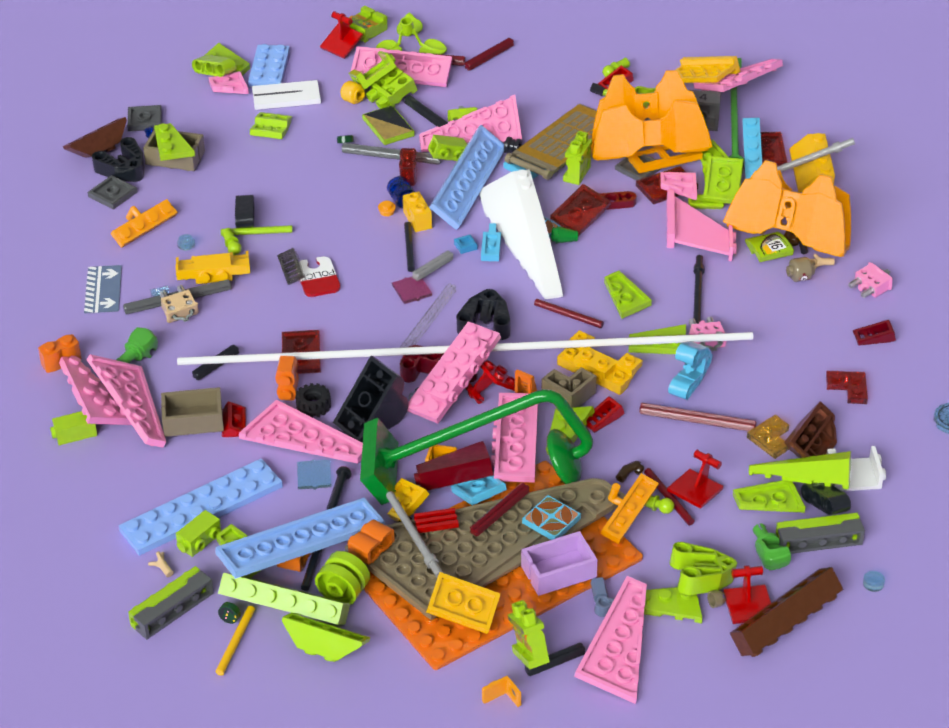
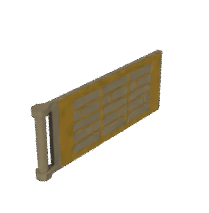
M582 104L576 105L512 153H507L504 161L530 169V171L543 176L546 180L551 179L555 172L566 165L567 158L565 157V152L569 148L571 141L575 139L578 131L587 132L588 139H592L597 110Z

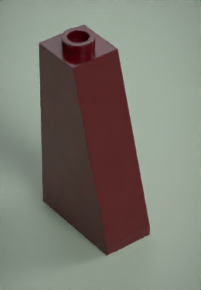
M484 441L416 465L417 473H414L416 485H420V487L427 491L493 476L490 456Z

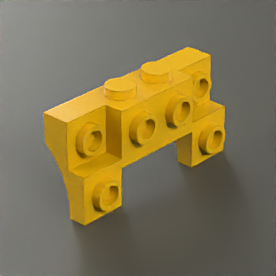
M248 251L243 255H233V252L191 256L189 260H179V257H176L177 280L195 279L196 284H207L227 279L233 281L232 275L250 273Z
M579 330L569 340L595 339V337ZM590 347L565 348L557 356V365L573 373L582 367L597 376L596 384L618 395H621L628 388L630 381L643 360L629 353H626L617 361Z

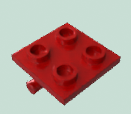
M333 11L331 17L337 19L338 24L323 41L320 48L345 59L362 38L363 34L351 29L350 25L353 22L351 18L346 17L343 13L339 14Z
M486 360L480 366L484 373L474 387L469 382L465 388L468 391V396L474 398L478 404H481L484 401V397L480 393L493 382L515 391V379L507 374L508 371L503 366H495L492 362Z
M697 449L693 457L702 461L699 473L692 469L687 470L667 487V491L701 509L722 491L724 486L708 478L710 466L718 470L722 462L713 458L711 454H705Z
M747 565L744 568L732 569V578L744 577L743 587L723 589L733 624L746 622L771 604L765 585L751 586L750 584L751 576L763 575L762 566L750 567Z

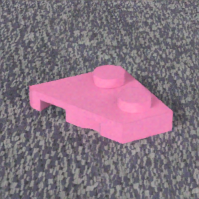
M240 71L222 77L214 76L208 78L213 92L249 94L247 84Z
M661 172V189L675 190L676 194L697 200L696 173Z

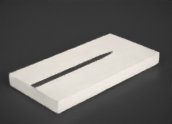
M317 80L252 86L255 110L321 103Z

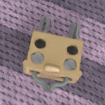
M182 285L177 286L179 293L167 296L164 290L163 293L162 291L159 293L162 309L168 323L177 320L186 322L189 321V317L199 313L198 303L195 302L189 289L185 290Z

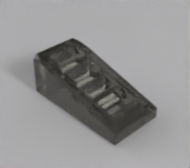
M294 248L277 255L288 285L305 277L299 256Z

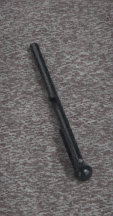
M341 466L336 471L337 478L327 510L337 507L345 481L351 477V470L347 466ZM322 549L312 552L301 585V589L304 591L309 590Z

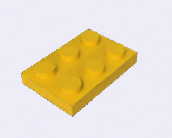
M439 572L426 612L488 634L501 593Z

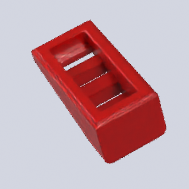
M621 65L600 81L598 85L608 90L606 85H610L612 77L624 74L627 81L631 83L634 81L633 73Z
M608 396L594 408V414L586 420V427L595 433L625 414L622 405ZM593 420L596 424L592 425L590 421Z

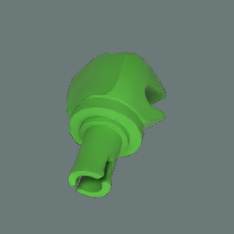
M137 327L125 344L126 351L116 360L130 363L132 360L140 361L144 357L151 358L150 350L156 351L158 348L157 337L151 330Z
M760 523L762 530L758 524L755 525L753 528V533L757 537L755 548L764 568L776 570L789 565L791 561L789 548L779 545L778 536L775 533H768L764 524Z

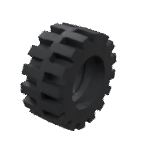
M310 383L309 386L306 384L304 388L300 387L299 391L296 392V408L298 411L312 418L314 416L318 418L320 415H325L326 412H329L331 397L329 389L324 385L320 386L318 383L316 385Z

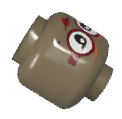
M807 257L794 258L790 260L789 266L786 267V273L794 282L806 281L814 275L815 266L813 261Z

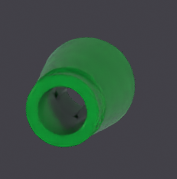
M560 226L552 228L551 241L556 244L578 240V231Z

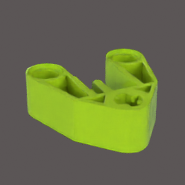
M685 542L673 544L669 561L671 567L681 570L677 589L685 595L708 593L728 586L734 579L732 578L731 571L737 567V561L728 555L712 548Z

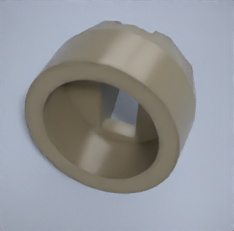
M720 590L708 592L707 599L709 605L712 608L723 606L726 598H723L724 593Z

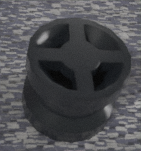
M508 136L504 144V153H512L522 146V139L517 138L515 140Z

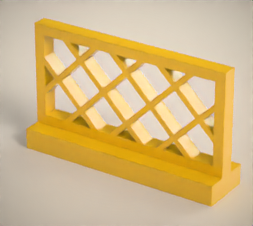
M737 56L683 57L680 59L681 66L675 69L684 83L719 82L728 74H738L740 72Z

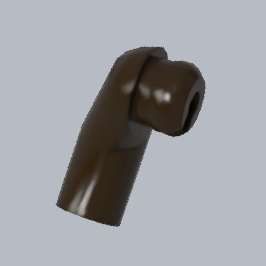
M790 231L785 232L784 236L791 246H797L800 242L799 238H796V235Z
M633 461L624 465L616 475L617 481L624 482L633 471L639 475L643 472L644 466L640 464V461Z

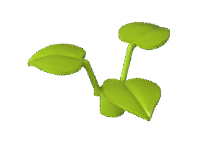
M410 12L400 20L397 26L398 42L384 40L376 46V48L402 51V48L399 46L402 36L415 35L419 45L422 46L419 49V53L444 54L447 51L446 46L436 39H427L424 44L421 42L418 33L422 31L423 25Z

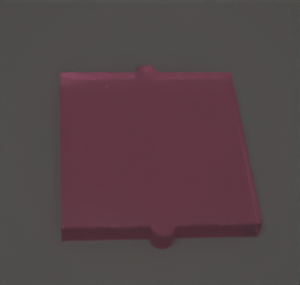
M405 277L402 280L392 282L393 288L404 304L420 301V299L432 296V292L423 279L416 281L412 277Z

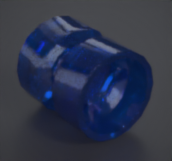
M403 176L394 177L387 185L388 193L400 208H403V195L415 192Z

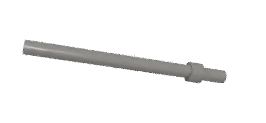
M854 139L835 142L830 147L777 166V170L784 172L828 154L843 151L842 149L855 145Z
M392 491L386 494L387 499L422 553L426 566L433 571L437 578L439 572L443 573L438 565L437 557L430 552Z

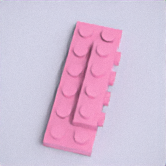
M359 46L356 48L351 71L354 69L362 74L366 73L382 61L377 52L383 51L393 55L396 60L394 62L395 65L403 73L410 76L415 84L447 87L452 56L387 50L384 48Z
M468 321L408 401L407 411L438 424L452 404L457 401L463 389L468 386L474 374L479 371L482 363L488 359L491 351L501 339L500 333Z
M499 393L498 406L530 393ZM538 404L494 421V426H497L493 427V439H496V441H492V453H495V455H491L494 479L497 478L504 482H535Z

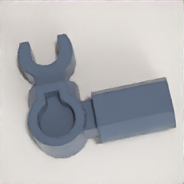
M603 577L593 578L590 584L595 601L594 612L600 617H605L614 598L608 597Z

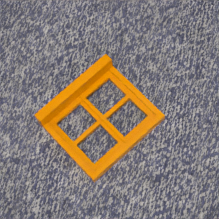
M654 145L651 149L638 151L632 156H628V161L633 164L638 173H644L700 160L703 153L690 152L670 157L665 151L669 150L668 147ZM657 152L662 159L643 163L638 156Z

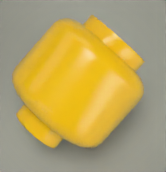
M347 81L341 88L342 99L351 104H358L365 97V90L357 82Z

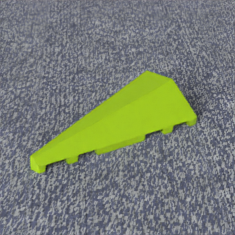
M851 451L749 465V475L764 474L765 478L777 475L786 481L807 484L824 483L827 487H831L832 483L840 484L843 489H849Z

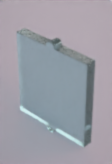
M313 459L312 461L297 462L298 490H316L317 488L332 487L330 460L315 461Z

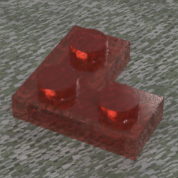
M826 371L827 390H846L848 404H867L868 395L865 372Z

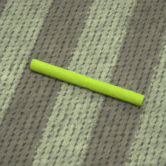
M292 225L231 229L234 235L291 233Z

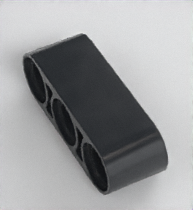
M254 195L236 196V228L254 227Z
M806 483L801 486V494L804 500L827 515L831 516L846 512L851 508L849 496L833 485L827 487L824 483Z

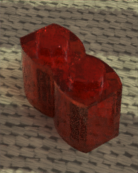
M402 148L399 161L401 186H414L417 182V152L415 148Z

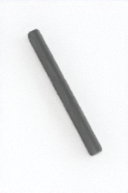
M343 143L342 145L343 153L438 165L441 163V159L433 158L430 153Z
M226 279L188 289L193 298L231 290V282ZM176 291V292H172V293H167V296L173 295V294H176V293H179V292ZM161 296L125 303L123 305L125 314H131L161 307Z

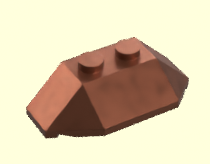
M126 117L118 118L64 145L63 148L85 158L92 157V154L97 151H111L116 148V144L120 143L127 119Z
M820 401L798 423L784 444L799 458L826 455L827 449H833L837 443L834 424L835 415Z

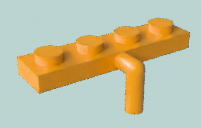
M168 199L142 214L136 206H132L126 215V219L129 221L113 230L111 235L122 248L173 218L178 212Z
M641 473L623 499L617 496L620 485L614 483L608 500L618 507L603 527L601 534L619 544L657 489L659 483Z

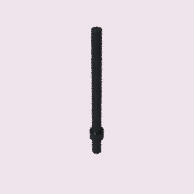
M702 255L696 256V264L693 270L695 274L693 318L697 324L701 321L702 275L705 270Z

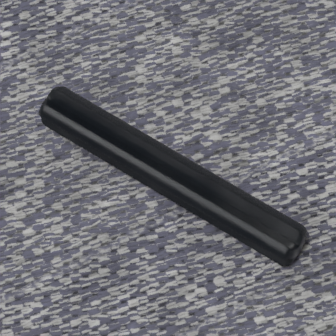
M411 95L404 98L406 105L435 126L441 127L448 124L447 121Z

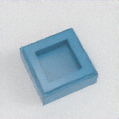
M471 235L454 239V245L461 254L478 250L477 243Z

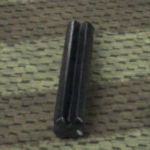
M231 345L216 356L238 355L239 348ZM224 363L202 364L192 371L193 378L200 380Z
M579 642L548 655L549 663L533 669H529L525 665V672L528 676H533L585 654V647Z

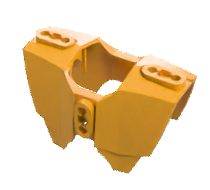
M666 70L663 78L656 85V90L653 93L637 94L635 88L627 81L624 74L614 75L606 96L599 100L592 131L591 154L594 160L619 159L632 156L644 146L664 145L673 152L681 153L708 151L712 147L710 135L693 91L687 90L677 70ZM646 101L649 102L648 108H645L643 105Z
M765 160L760 168L754 171L751 178L744 180L729 206L723 222L727 223V227L730 224L733 226V229L751 234L758 233L764 235L766 230L770 228L790 231L805 246L819 252L844 257L850 248L851 242L850 194L833 185L831 176L822 174L811 185L806 187L803 193L793 191L784 181L781 170H777V163ZM784 217H786V220L788 222L787 224L782 223V219H784Z

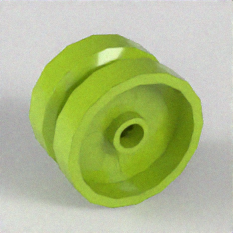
M336 551L330 555L324 566L317 573L315 585L324 597L347 602L352 605L369 582L370 572L361 559L345 551Z

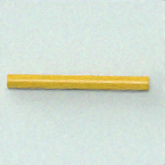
M247 606L215 671L216 674L224 675L255 612L253 606Z

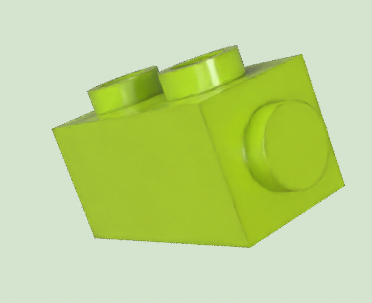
M433 134L428 150L435 159L457 161L467 143L463 138Z
M82 411L52 418L53 427H50L52 438L57 439L58 445H63L97 436L96 424H87V415H83Z
M206 510L201 512L176 532L178 549L191 557L202 551L221 532L220 519Z

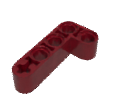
M411 345V346H409V347H424V346ZM443 354L403 355L400 360V376L406 383L416 381L420 372L429 374ZM478 372L471 378L470 383L478 379Z

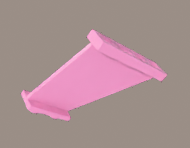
M667 190V248H674L675 242L728 255V261H732V256L736 254L737 247L736 232H733V226L729 224L728 229L724 228L677 198L675 190Z

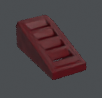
M889 319L853 330L858 346L896 341L895 332Z

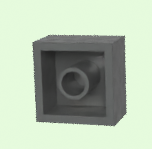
M690 90L693 91L708 131H718L721 92Z

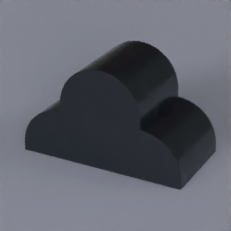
M370 356L333 423L347 435L362 443L364 423L379 418L387 429L394 427L403 419L408 409V399L402 395L404 379L379 359Z

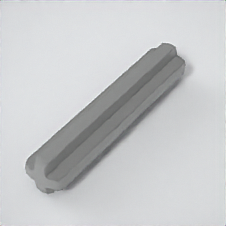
M449 250L445 251L413 271L412 278L416 281L421 280L453 260L454 254Z

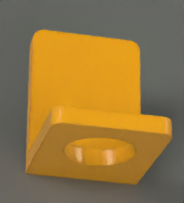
M444 445L432 446L428 450L425 462L456 451L457 448Z
M505 676L497 681H492L489 685L482 688V702L486 704L507 693L516 706L519 707L521 706V691L508 676Z

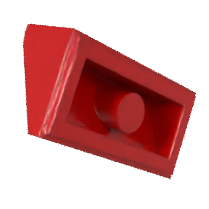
M228 401L222 409L224 426L222 437H239V432L246 427V407Z

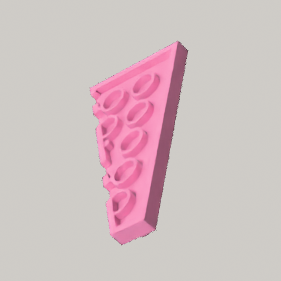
M769 59L740 68L738 74H728L719 82L694 83V89L725 92L736 86L747 84L748 81L768 72L776 71L777 68L783 66L782 59Z
M515 95L510 96V98L504 101L500 100L492 106L483 107L464 115L456 121L452 120L444 126L435 127L419 134L421 152H429L428 146L433 134L463 138L468 143L480 125L485 127L504 144L508 136L515 140L517 138L522 139Z
M90 354L87 358L88 363L144 443L163 448L166 444V439L142 366Z
M76 356L61 357L59 364L63 373L68 376V383L73 385L71 390L78 404L83 407V415H87V424L132 425L101 380L91 372L90 368L81 362L80 358Z
M275 400L239 432V439L357 464L362 460V442L278 400Z
M627 576L580 662L574 677L636 704L647 584Z

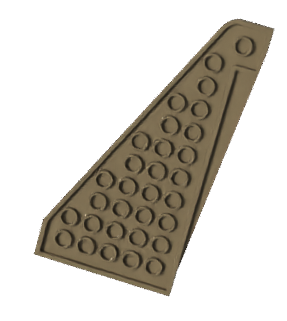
M591 478L529 492L479 536H474L470 533V526L502 499L455 509L459 528L419 534L430 552L437 557L438 565L444 574L485 587L521 566V549L550 540L522 524V518L547 495L581 513V519L563 536L580 531L618 506L608 500L612 485L605 480ZM619 491L617 496L623 499L625 494ZM399 522L386 525L394 529L395 540L386 551L382 552L373 563L369 565L364 564L372 574L427 618L433 620L437 616L427 613L426 610L437 578L433 571L426 566L422 553L404 524ZM348 545L345 546V552H348Z

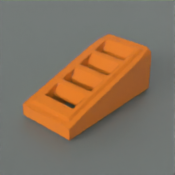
M517 369L515 371V393H533L537 391L534 376Z

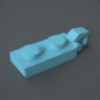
M489 223V232H483L481 261H499L501 232H497L496 223Z

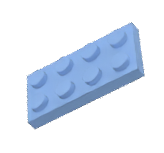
M257 45L248 86L282 83L290 52L289 46Z

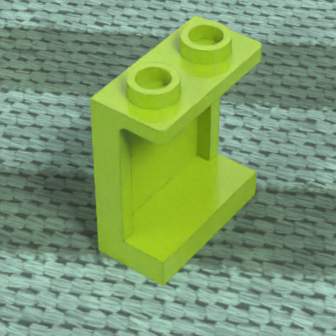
M379 51L377 53L382 59L380 63L364 74L354 69L348 74L354 82L361 84L362 88L366 89L397 67L394 63L396 60L391 53Z

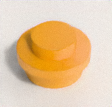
M387 200L378 205V210L383 216L393 215L396 209L395 204Z

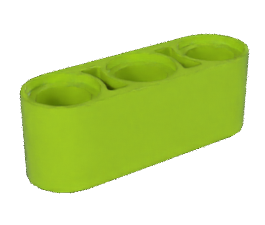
M204 55L192 61V68L199 74L222 77L234 72L236 64L231 58Z

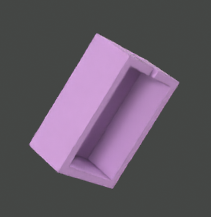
M580 531L521 549V567L528 579H531V584L538 596L597 577L598 560Z

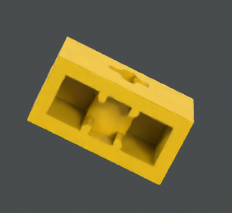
M412 192L403 195V212L414 231L419 232L431 229L432 213L421 193Z

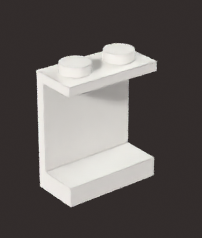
M871 446L869 458L851 459L849 489H843L840 484L832 483V485L841 491L882 489L883 480H886V471L881 466V455L877 454L876 447ZM835 448L827 449V454L836 453Z

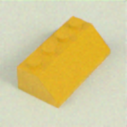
M820 133L807 134L789 148L791 161L827 148L826 135ZM830 154L793 168L798 192H803L820 174L831 176L834 185L835 173Z

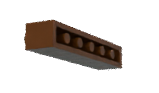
M832 567L818 569L730 632V635L741 656H758L763 652L765 646L776 643L779 636L791 632L794 625L805 622L809 614L820 611L824 603L835 600L838 597L837 594L844 589Z

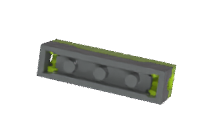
M858 513L777 522L775 534L779 538V545L788 547L790 553L793 554L863 545L865 530Z
M194 566L128 611L131 627L136 629L146 640L214 594L212 579Z

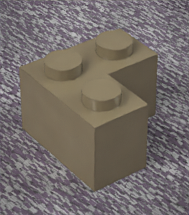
M582 367L570 377L553 369L542 378L541 390L556 391L566 399L571 407H580L596 393L597 376Z

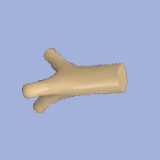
M814 254L815 259H809L815 264V269L823 265H834V258H821Z
M156 552L158 561L149 562L148 565L159 567L166 577H171L174 572L165 561V553Z

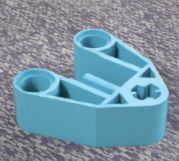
M691 341L681 343L678 346L675 359L685 364L683 365L684 369L670 382L669 394L685 400L689 399L701 383L711 364L713 355L708 347Z

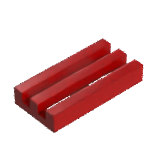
M455 508L414 514L418 533L459 528Z

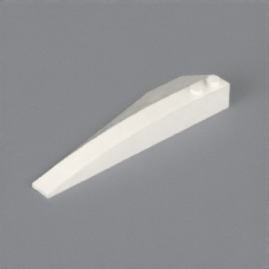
M530 169L512 171L483 187L479 195L484 214L490 218L491 223L497 224L496 228L498 232H501L505 244L515 258L519 259L520 265L523 269H526L529 278L533 279L544 299L563 297L551 242Z

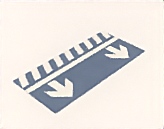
M122 265L88 267L84 313L119 311Z

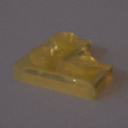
M774 415L748 431L747 438L776 459L789 450L784 444L785 441L779 437L789 431V424L777 415Z

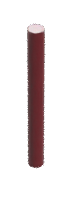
M536 299L534 305L598 328H602L604 322L540 299Z
M647 468L644 474L659 483L657 487L659 492L665 498L671 499L676 512L687 525H692L695 522L692 516L674 495L667 491V487L651 468Z

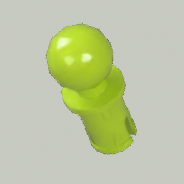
M623 58L618 62H612L603 68L602 73L607 77L621 65L628 68L630 62L627 58Z
M225 228L222 231L225 246L228 248L229 253L233 252V255H237L242 250L238 238L235 237L233 230Z
M656 495L650 497L645 507L651 508L653 511L659 508L660 512L669 514L674 510V503L669 498L660 500V496Z

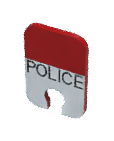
M325 256L317 257L316 262L320 266L315 269L308 267L307 260H301L295 264L296 272L306 296L316 297L336 293L340 290V283L330 258Z

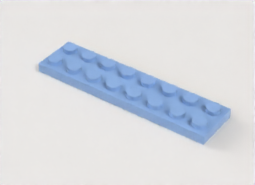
M480 125L429 206L431 210L454 229H458L503 154L504 143Z
M261 458L120 524L119 531L140 556L176 539V532L204 510L219 518L282 488V481Z
M361 498L217 546L216 555L236 579L347 541L352 535L360 532L364 524L373 519L384 525L385 521L365 498Z

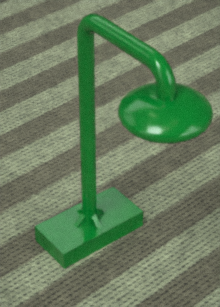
M545 389L535 391L398 447V441L380 419L375 418L364 423L360 481L381 505L389 503L386 494L390 491L394 494L396 492L398 460L542 402L554 404L581 440L580 445L575 446L573 441L558 429H553L548 433V454L557 475L564 484L580 481L582 472L580 458L588 454L592 449L593 438L566 399L556 391Z

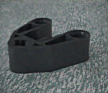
M132 137L121 139L122 155H118V159L104 151H97L92 154L93 167L97 174L105 177L112 175L127 182H138L143 179L145 167L143 153L136 140Z
M493 289L483 290L469 298L456 315L458 334L468 321L476 324L478 314L480 313L479 320H482L485 324H487V321H490L491 315H494V331L500 333V340L510 337V316L507 303Z

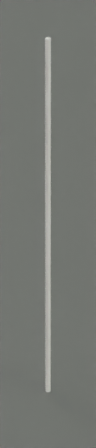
M753 332L497 343L492 351L668 344L690 341L753 340ZM449 346L177 358V364L196 365L279 361L280 356H295L297 360L443 354Z

